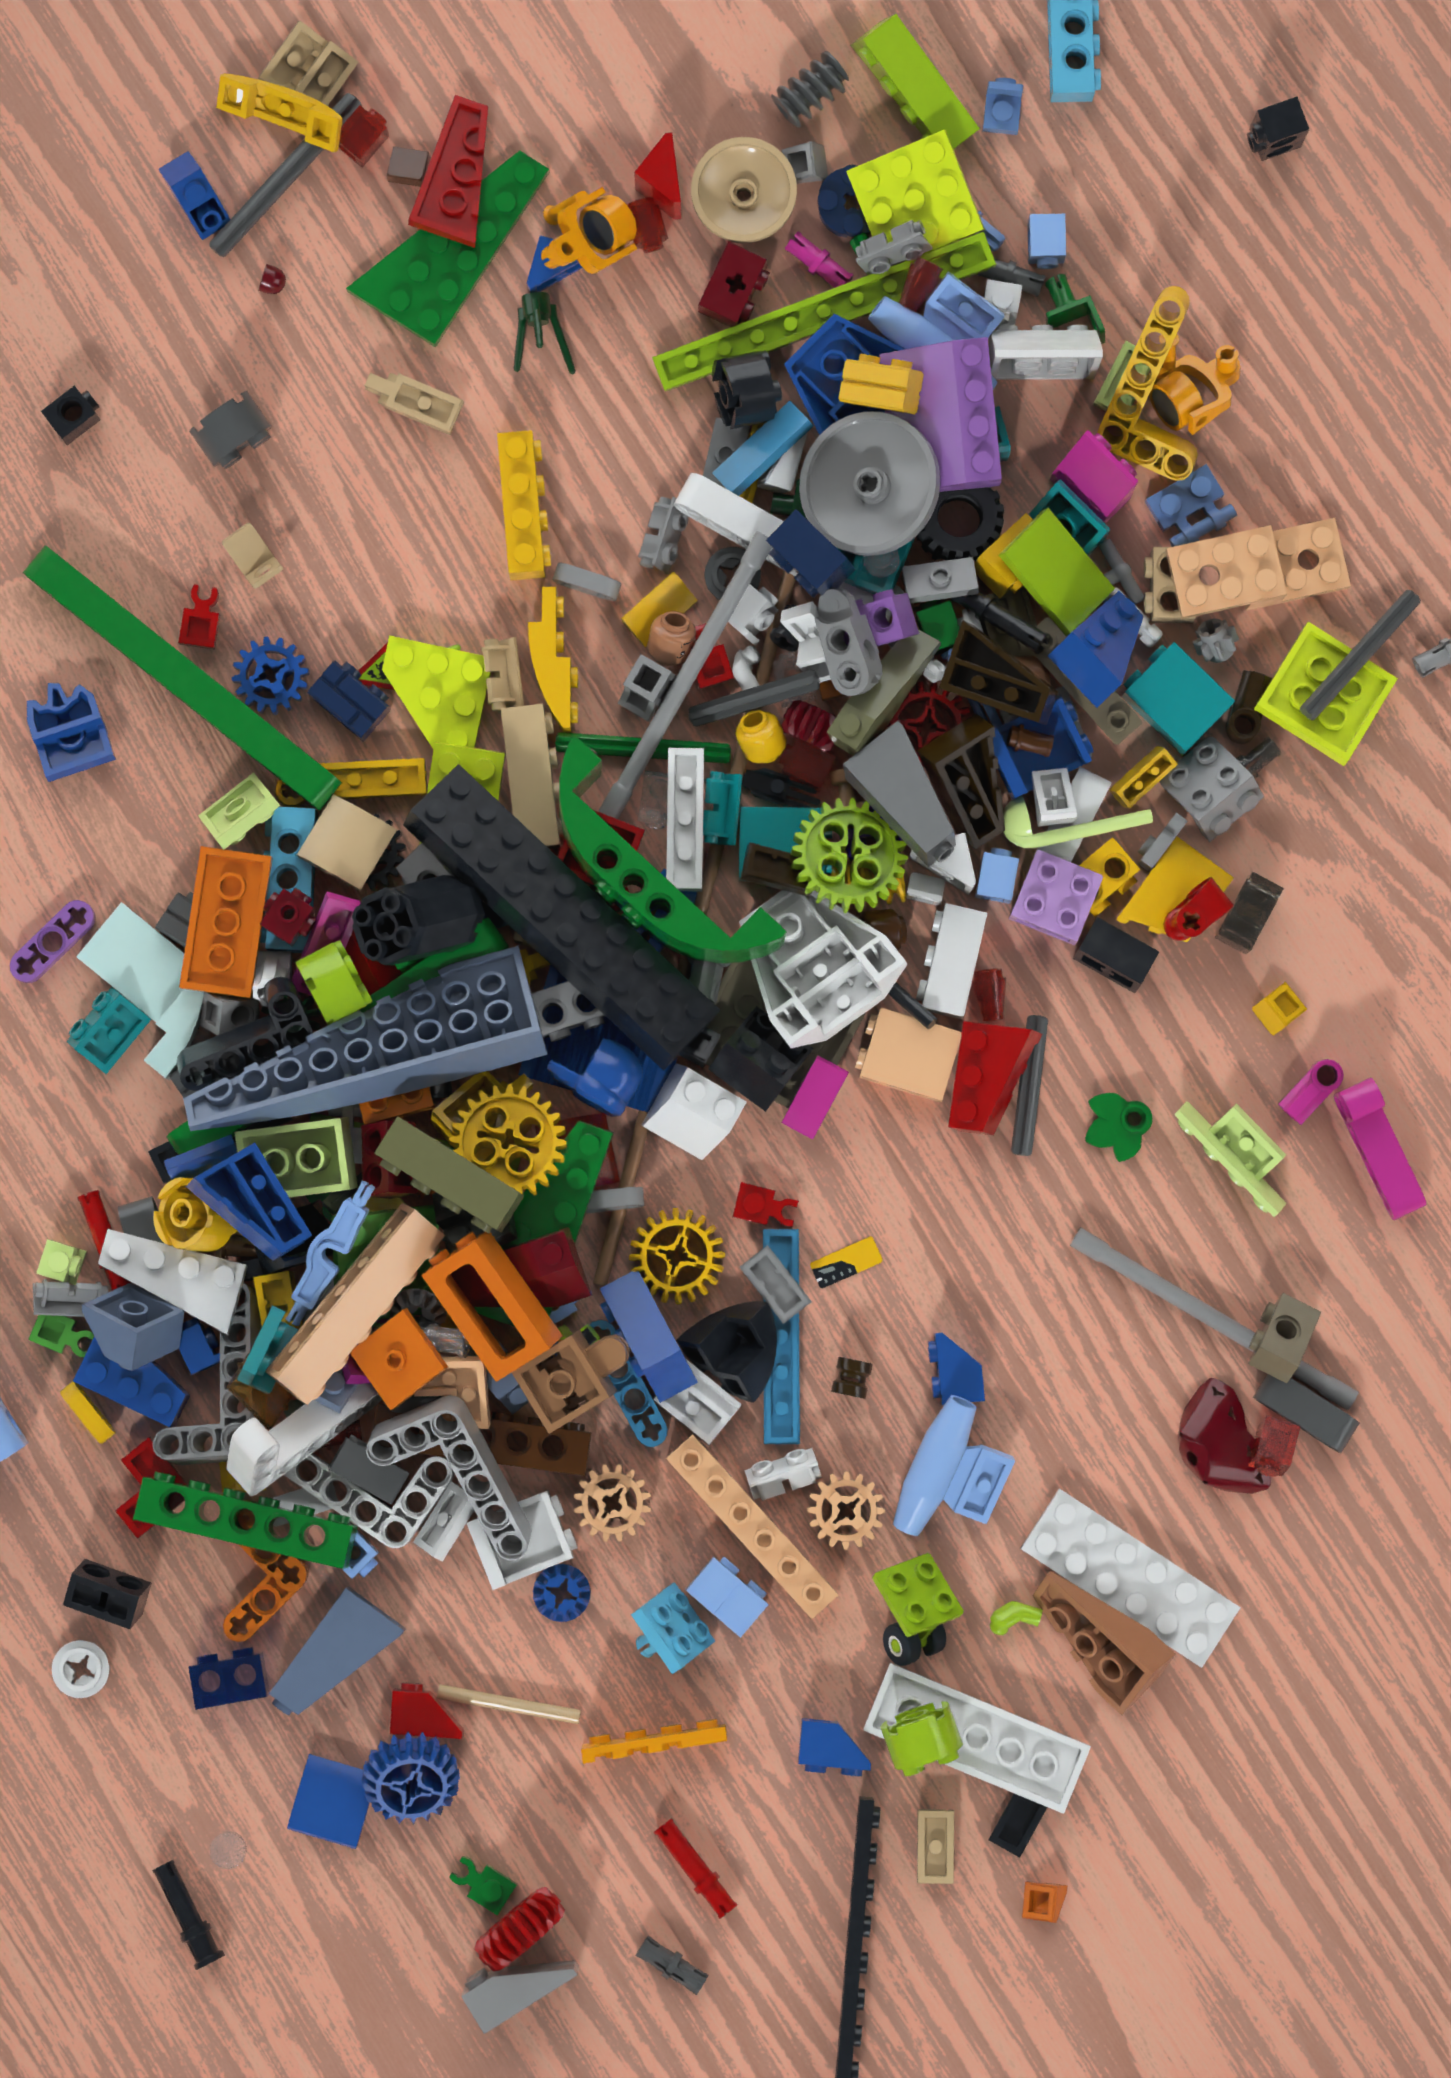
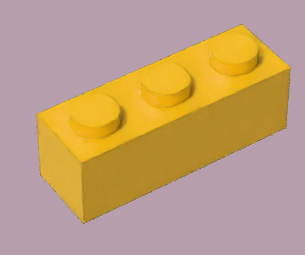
M1156 746L1117 781L1109 791L1121 806L1130 809L1178 764L1165 748Z

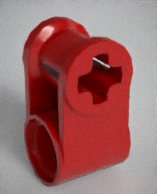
M1209 877L1193 888L1186 898L1167 914L1163 923L1164 931L1168 937L1175 941H1184L1188 938L1196 937L1202 934L1212 923L1224 916L1234 904L1214 879ZM1185 918H1186L1187 923L1185 924V928H1184L1182 924L1185 922Z

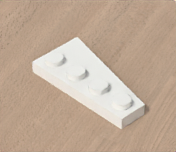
M110 1229L107 1230L98 1261L100 1266L229 1336L248 1268L246 1264L196 1251L177 1249L165 1243Z

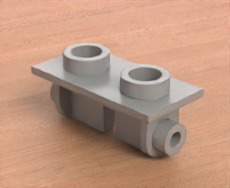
M910 220L890 229L893 241L889 243L884 232L861 241L860 246L855 248L858 256L855 259L857 264L867 275L881 274L888 271L891 266L904 261L915 260L923 253L932 250V245L923 236L926 232L921 220L917 222Z
M660 497L659 502L654 503L648 527L659 530L657 536L645 534L638 555L641 558V566L647 568L655 566L665 574H669L671 565L677 559V545L681 532L688 524V516L674 506V502L677 499L675 497H672V500Z
M43 1279L42 1283H33L34 1315L84 1317L82 1304L108 1293V1286L102 1285L101 1282H96V1284L76 1283V1285H69L68 1282H48L47 1279Z

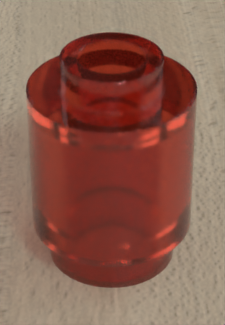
M651 197L629 203L627 206L632 211L636 221L637 231L633 243H635L637 249H643L644 253H651L664 247L663 242L668 239V234L659 205H656Z

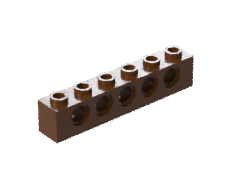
M377 1404L374 1427L403 1413L393 1412L386 1408L385 1404ZM493 1412L489 1426L492 1432V1440L488 1447L497 1464L586 1475L592 1432L584 1431L585 1424L568 1422L563 1425V1428H558L549 1434L539 1418L528 1417L526 1424L513 1422L514 1415ZM441 1414L445 1420L452 1421L451 1414ZM421 1429L418 1434H424L423 1430ZM515 1430L524 1432L528 1438V1444L522 1451H514L508 1445V1436ZM550 1435H556L563 1441V1451L557 1456H550L544 1451L543 1442ZM385 1440L377 1441L383 1447H392V1445ZM466 1444L457 1445L463 1451H473ZM440 1445L420 1452V1454L446 1457Z

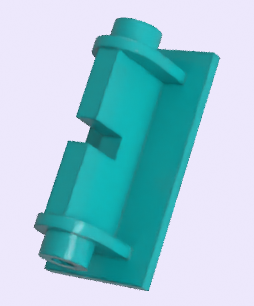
M710 771V778H706L705 803L713 804V811L704 810L703 843L736 846L742 774H724V772Z

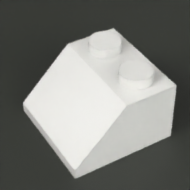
M675 1063L641 1126L698 1159L703 1160L730 1133L747 1101L692 1069Z

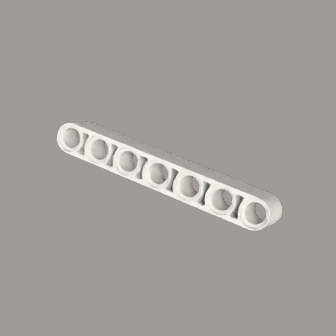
M690 473L674 502L676 509L745 549H747L757 531L769 537L784 522L697 473ZM768 554L765 560L781 568ZM794 569L790 572L793 576L798 574ZM845 582L839 587L853 595L855 600L862 599L863 604L874 602L873 594ZM895 585L894 595L903 594L904 591ZM887 608V610H886V618H887V621L889 622V620H890V618H891V616H892V613H891V611Z

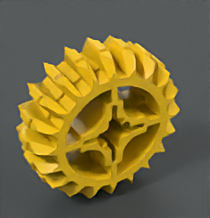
M673 1208V1219L667 1220L664 1210L658 1212L661 1223L656 1225L654 1220L648 1217L646 1222L652 1229L646 1232L643 1228L638 1227L636 1230L639 1235L644 1237L642 1243L637 1240L631 1241L630 1245L632 1247L640 1248V1254H630L629 1260H640L641 1266L634 1267L631 1271L643 1272L646 1276L643 1278L645 1284L650 1282L654 1285L649 1290L652 1297L656 1295L658 1289L664 1291L661 1297V1302L667 1303L669 1293L675 1294V1303L677 1305L682 1303V1293H687L690 1302H694L696 1298L692 1290L698 1288L701 1294L707 1295L708 1290L703 1283L706 1280L713 1285L718 1283V1280L710 1275L711 1271L723 1272L724 1270L723 1266L714 1264V1258H725V1252H714L713 1247L722 1244L723 1239L720 1237L711 1241L709 1235L716 1231V1227L711 1225L704 1231L701 1226L705 1223V1216L701 1215L696 1223L691 1222L693 1210L688 1209L685 1219H679V1209ZM680 1226L677 1238L673 1244L661 1246L651 1243L652 1239L660 1231L669 1227ZM690 1230H693L702 1238L707 1249V1259L695 1256L689 1252L687 1241ZM684 1238L682 1248L685 1251L683 1253H687L688 1258L696 1260V1262L680 1261L678 1266L675 1267L674 1274L671 1275L673 1266L669 1262L672 1259L667 1260V1255L658 1251H675L676 1247L679 1246L680 1239ZM647 1253L658 1256L667 1263L664 1283L659 1281L650 1271ZM691 1266L704 1270L692 1283L684 1286H674L677 1275L683 1267Z

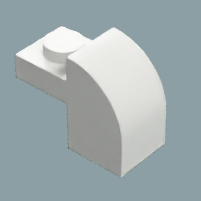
M808 602L782 610L780 622L799 641L796 665L803 672L811 669L815 670L820 679L819 683L831 680L814 619L819 617L817 606L813 602Z

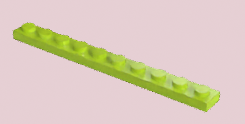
M981 232L923 254L915 260L904 261L891 266L884 273L870 274L652 357L664 391L667 392L712 375V366L715 360L755 351L766 350L770 353L811 337L833 314L852 322L870 315L884 296L902 303L933 291L948 271L959 280L994 268L996 263L985 233Z

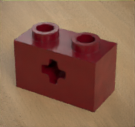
M728 241L698 304V312L729 327L736 326L741 321H748L755 306L750 301L756 290L762 292L770 275V272L766 271L767 259ZM737 281L741 282L742 290L738 289L735 294L731 293L730 285L734 286Z

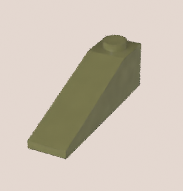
M919 629V634L898 640L881 660L883 674L879 682L866 693L851 696L831 724L827 734L833 743L854 756L882 734L941 646V642Z

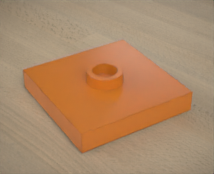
M407 1308L401 1310L350 1352L390 1410L397 1408L448 1368L446 1362Z

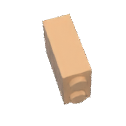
M881 1007L878 1015L871 1013L865 1034L871 1035L868 1049H860L855 1068L861 1070L859 1076L861 1079L941 1103L962 1032L937 1024L927 1029L914 1017Z

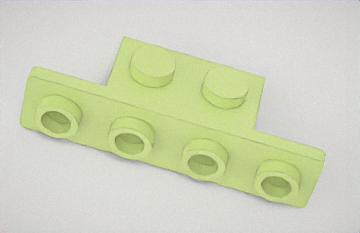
M1185 1102L1175 1113V1116L1178 1118V1124L1183 1131L1191 1136L1194 1135L1203 1144L1205 1153L1212 1160L1219 1161L1228 1170L1231 1180L1240 1187L1244 1186L1253 1195V1201L1259 1209L1266 1213L1269 1212L1273 1217L1280 1213L1286 1202L1263 1177L1286 1156L1281 1148L1237 1103L1211 1126L1189 1102Z

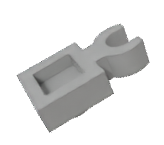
M1176 812L1157 839L1150 835L1138 852L1143 857L1138 864L1149 872L1188 821Z

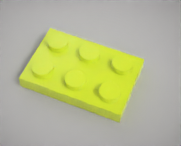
M435 742L427 794L459 764L499 801L506 753Z

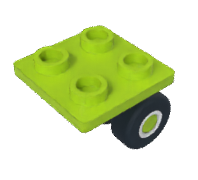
M926 1553L876 1572L872 1579L897 1620L896 1623L889 1625L883 1634V1644L889 1658L899 1666H906L919 1659L921 1648H923L926 1656L942 1651L946 1645V1632L943 1623L959 1618L964 1613V1610L931 1554Z

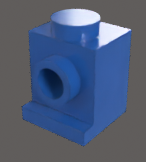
M197 1318L184 1322L179 1350L190 1374L195 1375L220 1363V1353L217 1354L214 1349L219 1347V1343L212 1328L208 1327L205 1329Z

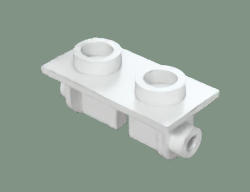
M812 1448L807 1450L796 1449L786 1454L783 1458L774 1461H760L755 1463L750 1469L744 1470L753 1499L761 1498L762 1501L786 1493L782 1483L784 1480L789 1479L793 1491L816 1483L815 1479L822 1477Z

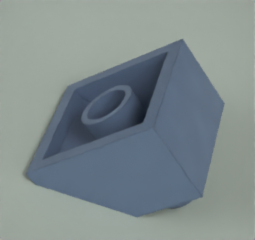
M128 1283L82 1304V1313L104 1356L118 1363L124 1369L133 1371L180 1347L185 1311L132 1283Z

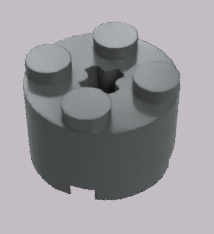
M248 391L241 393L244 398L241 402L237 403L232 398L200 421L203 428L199 432L195 427H192L189 431L214 467L221 465L224 469L231 467L242 459L239 452L251 445V447L256 449L271 438L267 431L271 429L272 425Z

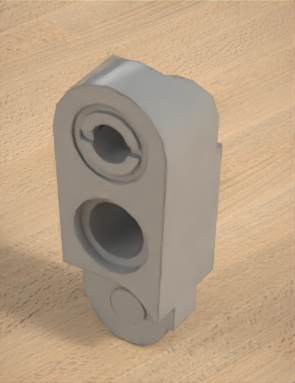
M842 588L828 589L819 598L817 607L819 617L814 619L831 681L835 689L843 695L855 696L864 694L879 682L883 674L882 663L878 655L879 650L865 614L860 615L854 596ZM845 631L850 638L849 646L844 641Z

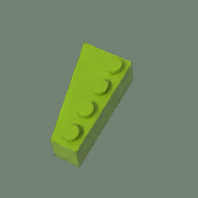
M897 14L883 19L850 45L879 80L885 92L900 106V111L908 123L912 126L915 125L923 135L921 139L946 130L951 145L955 149L980 129Z

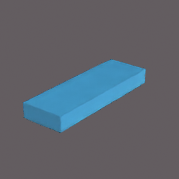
M788 401L775 414L774 419L767 421L712 474L727 490L739 496L814 425L791 401Z

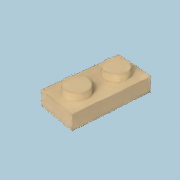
M918 1809L917 1883L954 1884V1810Z

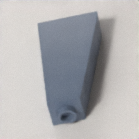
M346 1587L269 1694L275 1698L272 1704L287 1715H290L292 1711L299 1715L401 1636L406 1628L352 1588Z

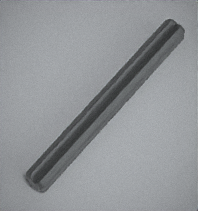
M1406 590L1303 703L1300 707L1303 715L1309 720H1315L1420 604L1419 596L1412 590Z

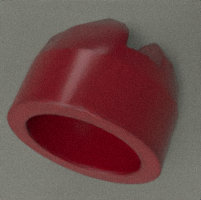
M266 264L258 291L267 294L281 292L286 284V277L283 271L275 266Z

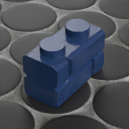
M333 661L307 693L309 697L364 742L390 712L389 705L385 703L389 697L374 684L369 689L359 681L362 674L347 661L342 666L338 662Z

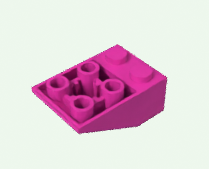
M1087 430L1053 471L1050 481L1055 485L1061 479L1104 523H1107L1130 500L1138 483V480L1135 478L1137 472L1126 460L1121 459L1118 461L1110 453L1112 447L1103 436L1098 433L1094 436Z

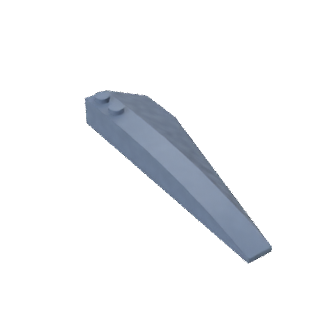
M519 946L450 964L438 970L440 976L425 982L420 979L408 985L409 990L393 998L388 995L376 1001L377 1005L363 1013L358 1010L306 1036V1042L292 1049L288 1045L276 1051V1057L260 1065L254 1062L244 1067V1071L240 1075L230 1080L225 1077L183 1098L190 1131L262 1122L341 1108L408 1093L548 1055Z

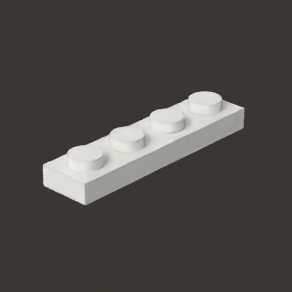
M668 748L666 878L679 891L702 892L704 748Z

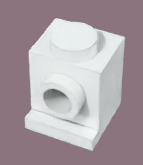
M987 279L984 299L1005 314V317L998 326L1015 325L1022 285Z
M749 584L728 622L756 646L760 640L755 636L759 631H764L771 625L774 615L778 611L774 605L779 600L765 587L757 591Z

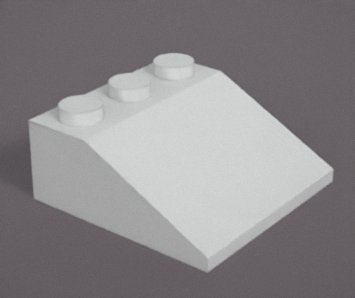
M1000 325L996 327V330L988 338L991 375L996 380L1095 379L1103 358V349L1097 330H1088L1086 325L1067 326V330H1053L1051 325L1032 326V330H1018V327L1015 325Z

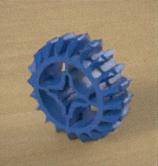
M407 1732L404 1739H398L393 1734L390 1744L380 1741L378 1750H371L369 1760L365 1761L362 1776L365 1798L367 1802L372 1803L375 1812L382 1811L385 1820L395 1816L400 1824L404 1818H410L413 1825L419 1817L429 1821L430 1813L433 1812L441 1815L443 1806H451L453 1796L457 1795L459 1789L458 1780H460L457 1759L454 1754H450L447 1744H439L436 1736L426 1741V1736L423 1732L418 1738H412L410 1733Z

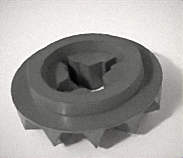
M726 547L714 553L708 560L705 568V582L708 590L717 600L721 599L726 590L724 586L726 585L727 576L720 567L732 571L741 563L742 556L746 551L745 549ZM761 569L755 573L750 582L756 590L761 581Z
M408 1289L399 1292L394 1298L395 1302L390 1309L391 1319L401 1310L407 1308L425 1334L429 1330L439 1331L441 1324L445 1323L447 1311L435 1294L422 1289ZM418 1307L421 1308L422 1312L420 1317L413 1315L418 1310Z

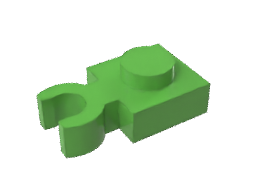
M38 1315L28 1340L61 1354L64 1353L66 1346L69 1345L77 1356L85 1357L87 1351H83L80 1348V1340L84 1337L93 1340L94 1334L88 1330L74 1331L77 1320L67 1316Z

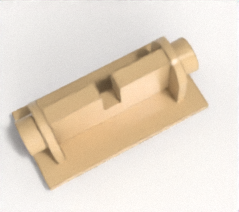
M516 637L498 641V639L484 640L485 647L481 649L484 657L485 672H493L494 677L486 679L488 705L492 706V711H497L498 713H501V708L524 706Z

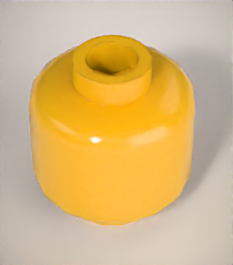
M751 711L742 717L736 727L735 736L745 758L753 763H771L786 748L787 739L778 718L771 712Z

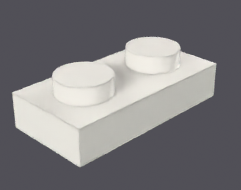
M452 1481L450 1482L413 1542L442 1562L474 1512L461 1486Z

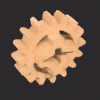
M604 1464L602 1466L603 1474L598 1475L594 1470L589 1471L592 1479L590 1483L580 1480L579 1484L585 1490L584 1493L574 1494L575 1499L582 1501V1505L575 1508L574 1512L584 1513L585 1518L579 1524L580 1526L587 1524L593 1526L590 1531L592 1537L598 1531L603 1532V1541L607 1542L610 1534H615L619 1542L622 1541L623 1532L626 1530L632 1536L636 1534L633 1527L635 1523L645 1525L646 1521L640 1515L642 1512L651 1511L649 1506L643 1505V1500L651 1497V1494L641 1492L640 1488L645 1484V1480L642 1479L635 1482L633 1480L635 1470L632 1469L625 1475L622 1473L621 1464L617 1465L615 1472H610L607 1464ZM605 1479H620L613 1488L603 1489L597 1485V1483ZM630 1487L636 1495V1510L629 1506L626 1493ZM622 1488L623 1491L619 1495L621 1497L618 1501L622 1505L621 1510L613 1509L603 1518L602 1515L607 1504L603 1497L605 1495L611 1497ZM589 1496L595 1499L598 1504L599 1513L595 1519L589 1510ZM621 1516L628 1520L627 1523L618 1527L605 1526L610 1518Z
M844 1471L843 1480H838L832 1473L830 1474L831 1484L826 1485L819 1481L817 1484L822 1490L821 1493L810 1494V1497L816 1501V1506L808 1507L807 1512L816 1514V1518L809 1522L811 1527L818 1525L821 1527L817 1534L819 1539L826 1535L830 1536L829 1546L831 1547L836 1544L837 1540L842 1541L844 1550H848L849 1541L853 1540L858 1547H862L861 1537L865 1535L873 1540L875 1537L870 1529L872 1526L881 1528L883 1525L880 1521L876 1520V1515L885 1513L884 1508L876 1506V1502L880 1501L883 1496L882 1494L872 1495L871 1491L875 1484L870 1482L866 1486L862 1485L863 1475L861 1474L855 1480H850L849 1472ZM851 1486L858 1490L849 1496L839 1495L835 1488ZM826 1498L831 1503V1516L824 1522L822 1504ZM859 1498L852 1509L855 1514L852 1519L845 1516L833 1523L840 1512L837 1505L841 1501L848 1504ZM868 1499L870 1516L866 1522L861 1517V1505ZM841 1525H852L858 1532L844 1535L834 1531Z

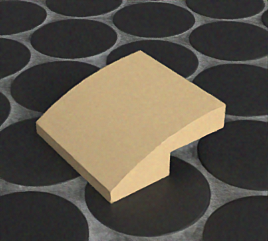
M298 21L258 79L298 91L328 106L359 62L331 40L328 42L302 21Z
M333 794L296 856L325 874L329 873L355 890L360 891L397 829Z

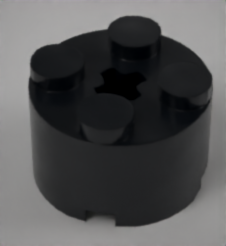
M766 350L715 360L713 363L712 382L719 381V392L714 393L717 409L726 427L731 426L730 429L765 423L774 419L777 413L776 402L782 400V391L778 380H772L770 373L771 362Z

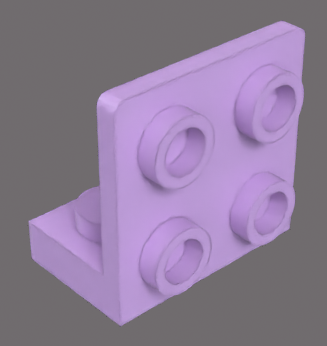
M1038 850L1035 853L1009 919L1075 945L1088 917L1103 876Z

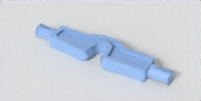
M361 1181L353 1199L349 1197L343 1201L330 1227L318 1234L310 1244L306 1256L307 1268L291 1296L296 1302L286 1317L289 1323L293 1321L292 1325H300L308 1309L312 1310L318 1305L325 1290L339 1273L338 1265L326 1256L325 1250L326 1248H331L342 1254L350 1252L360 1227L369 1213V1208L365 1205L375 1190L372 1184L368 1186V1182Z

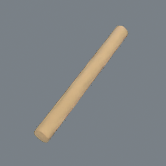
M439 1684L437 1699L579 1724L581 1710L441 1684Z

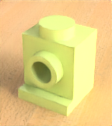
M47 1239L36 1274L76 1285L87 1251Z

